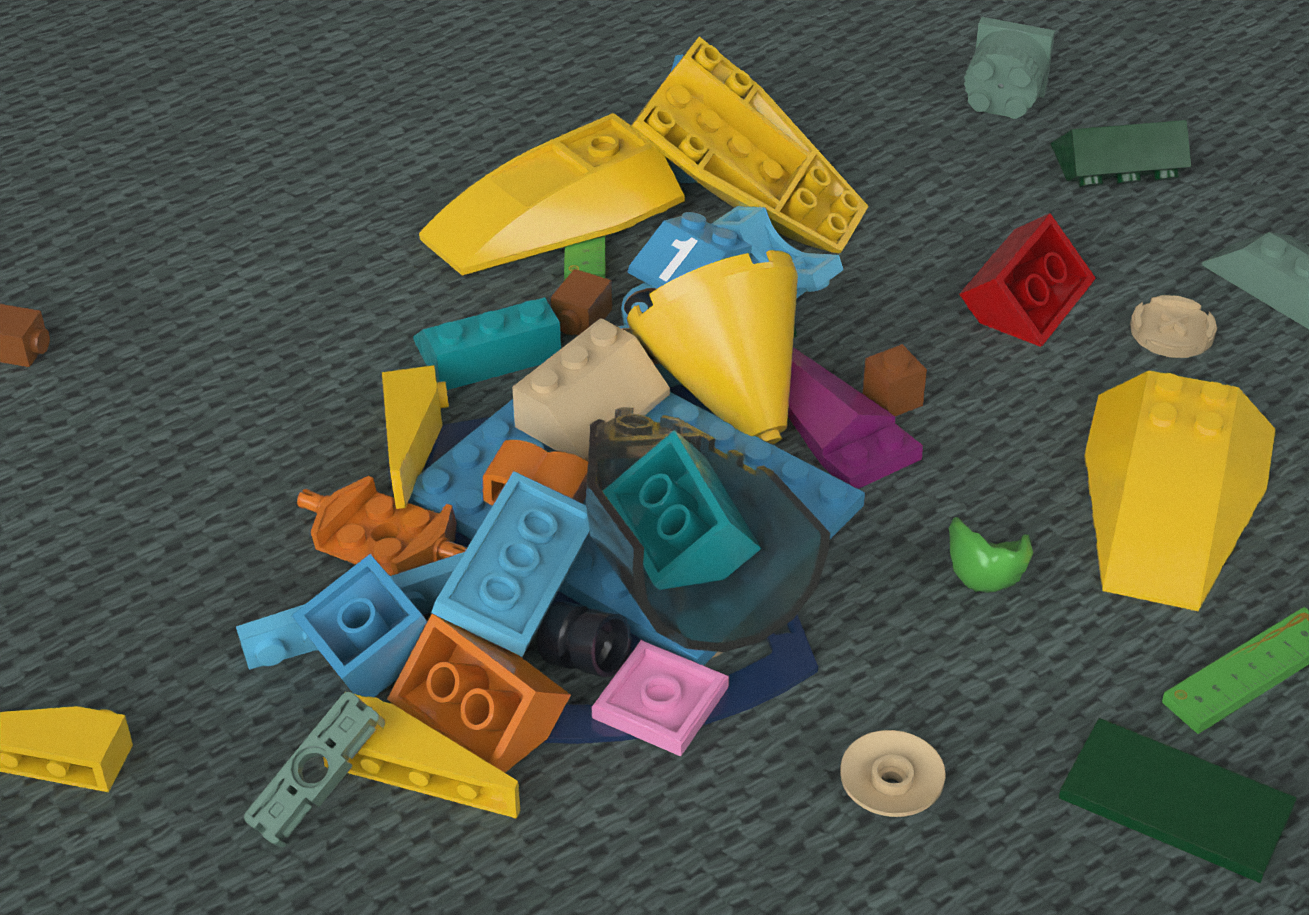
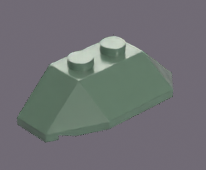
M1267 232L1228 245L1203 261L1202 266L1309 329L1308 245L1290 235Z

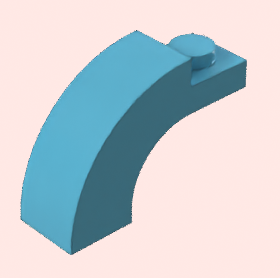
M737 206L711 223L718 228L734 231L737 234V238L752 245L750 258L753 264L769 262L766 252L769 250L788 253L798 273L796 298L806 291L814 292L827 287L830 283L829 280L843 271L839 255L805 253L785 242L773 227L766 207Z

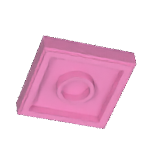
M641 640L593 704L592 718L678 756H682L728 689L729 676Z

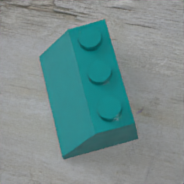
M545 297L495 311H488L461 320L446 322L423 329L413 336V340L426 365L435 366L437 382L446 381L447 390L541 365L561 349L560 322Z
M675 430L603 490L607 501L653 585L659 590L724 580L762 549L706 456Z

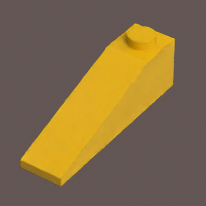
M434 365L382 372L389 465L396 509L406 508L416 479L421 474L443 426L441 408L449 407L446 381L437 382Z
M356 695L385 720V726L382 728L377 724L375 732L353 759L349 758L348 762L353 766L348 773L509 817H518L520 798L519 784L516 779L397 706L383 702L376 697ZM323 757L324 765L328 768L327 759Z
M74 706L0 712V772L109 792L133 746L126 716L111 710H95Z

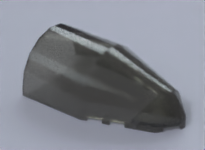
M621 407L615 409V418L607 423L601 419L592 422L589 434L586 508L590 536L657 633L686 649L726 652L761 642L795 618L818 587L829 551L831 533L774 471L765 466L756 467V470L743 464L744 454L735 449L729 450L728 454H725L715 448V438L679 418L663 415L659 423L654 422L647 416L633 414L634 408ZM675 430L706 456L762 549L724 580L659 590L653 585L643 566L644 547L610 503L603 490Z

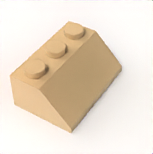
M600 318L512 387L515 427L558 452L574 454L589 462L670 395V387L636 336Z

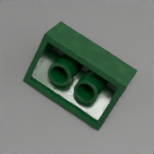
M1187 120L1072 129L1051 142V147L1067 182L1079 181V187L1103 185L1104 178L1117 177V184L1136 183L1141 181L1140 175L1154 174L1155 181L1172 180L1179 178L1178 172L1191 167Z

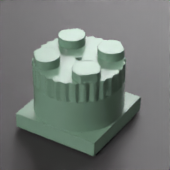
M981 17L978 23L976 50L964 76L965 92L968 93V103L977 112H986L1017 119L1026 114L1028 109L1033 106L1037 97L1044 98L1048 85L1055 30Z

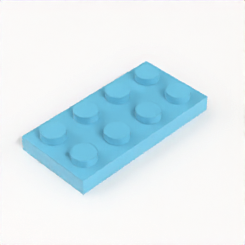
M513 471L437 597L432 614L523 657L591 533L600 512Z

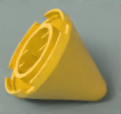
M769 250L766 252L769 262L756 264L752 263L749 253L716 261L688 272L651 292L649 295L653 306L643 314L639 305L631 309L627 317V323L632 335L636 336L642 347L714 415L724 422L731 424L735 429L749 436H756L772 445L782 439L780 433L786 430L788 421L798 273L788 253Z

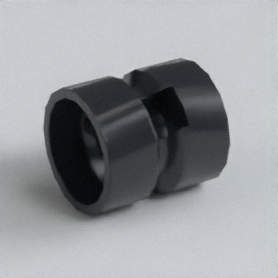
M565 601L556 602L550 606L537 633L538 652L544 661L549 664L569 669H578L581 672L601 677H611L619 671L627 659L631 645L630 626L627 619L621 614L601 609L588 610L587 606Z

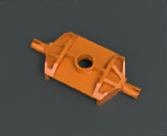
M370 476L335 491L331 496H323L309 489H303V493L300 492L297 498V505L300 508L317 513L311 529V536L316 550L353 564L359 563L371 554L389 576L463 553L467 549V547L453 543L456 535V519L452 505L446 504L440 513L410 503L407 504L406 508L396 509L395 499L377 492L374 478Z

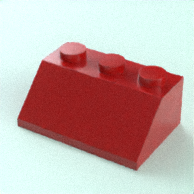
M1051 213L1014 229L959 295L980 324L1041 347L1096 278Z

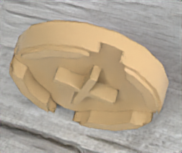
M1169 295L1153 297L1150 303L1143 305L1142 302L1137 305L1130 322L1132 335L1141 346L1153 353L1174 358H1188L1202 354L1209 349L1215 339L1217 325L1215 317L1210 312L1207 315L1201 311L1202 305L1188 298Z

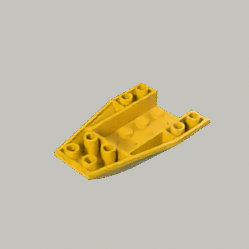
M700 36L630 126L633 131L730 206L734 208L737 206L766 207L769 219L777 233L802 244L832 253H841L869 207L765 90L752 80L746 72L736 67L720 54L714 46L709 45Z
M612 113L534 147L493 170L443 208L421 230L419 237L425 245L458 273L466 275L631 228L647 218L663 213L669 208L684 202L685 196L665 156L633 131L629 123Z

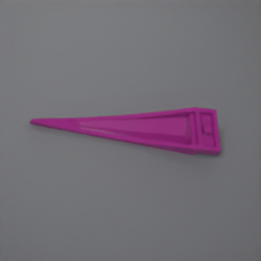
M793 347L788 417L808 448L830 475L860 489L922 460L923 445L895 424V416Z

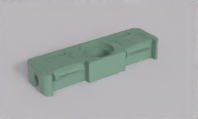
M345 692L246 811L244 814L246 823L259 831L272 844L277 847H285L287 844L283 839L285 837L288 838L313 808L311 806L313 803L318 807L322 805L353 765L348 762L349 758L353 759L375 732L377 724L384 728L385 720L353 693ZM315 756L325 757L328 762L326 776L320 782L307 783L302 774L305 763Z

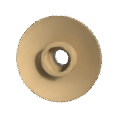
M882 730L858 738L847 748L841 761L840 776L847 794L864 809L883 816L904 817L922 812L936 802L944 788L945 767L940 755L925 740L903 731ZM894 779L899 783H888L884 780Z

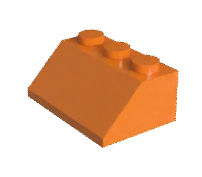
M431 614L387 700L506 773L548 739L571 694L519 655Z

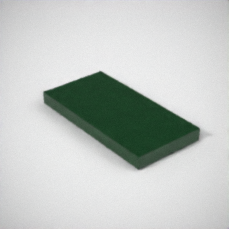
M1098 718L1066 777L1059 794V799L1258 883H1261L1297 800V797L1101 718Z

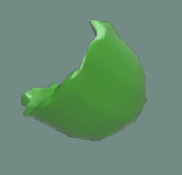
M954 517L949 526L950 555L953 570L969 589L975 592H997L1014 586L1016 582L1020 581L1033 555L1031 539L1028 534H1023L1018 541L994 544L992 542L988 543L979 533L972 532L958 517Z

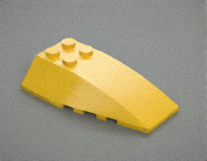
M1148 370L1098 395L1084 457L1088 471V487L1092 501V517L1096 531V547L1102 591L1199 611L1218 578L1224 563L1235 548L1237 540L1252 518L1254 510L1265 495L1268 485L1275 428L1239 387Z

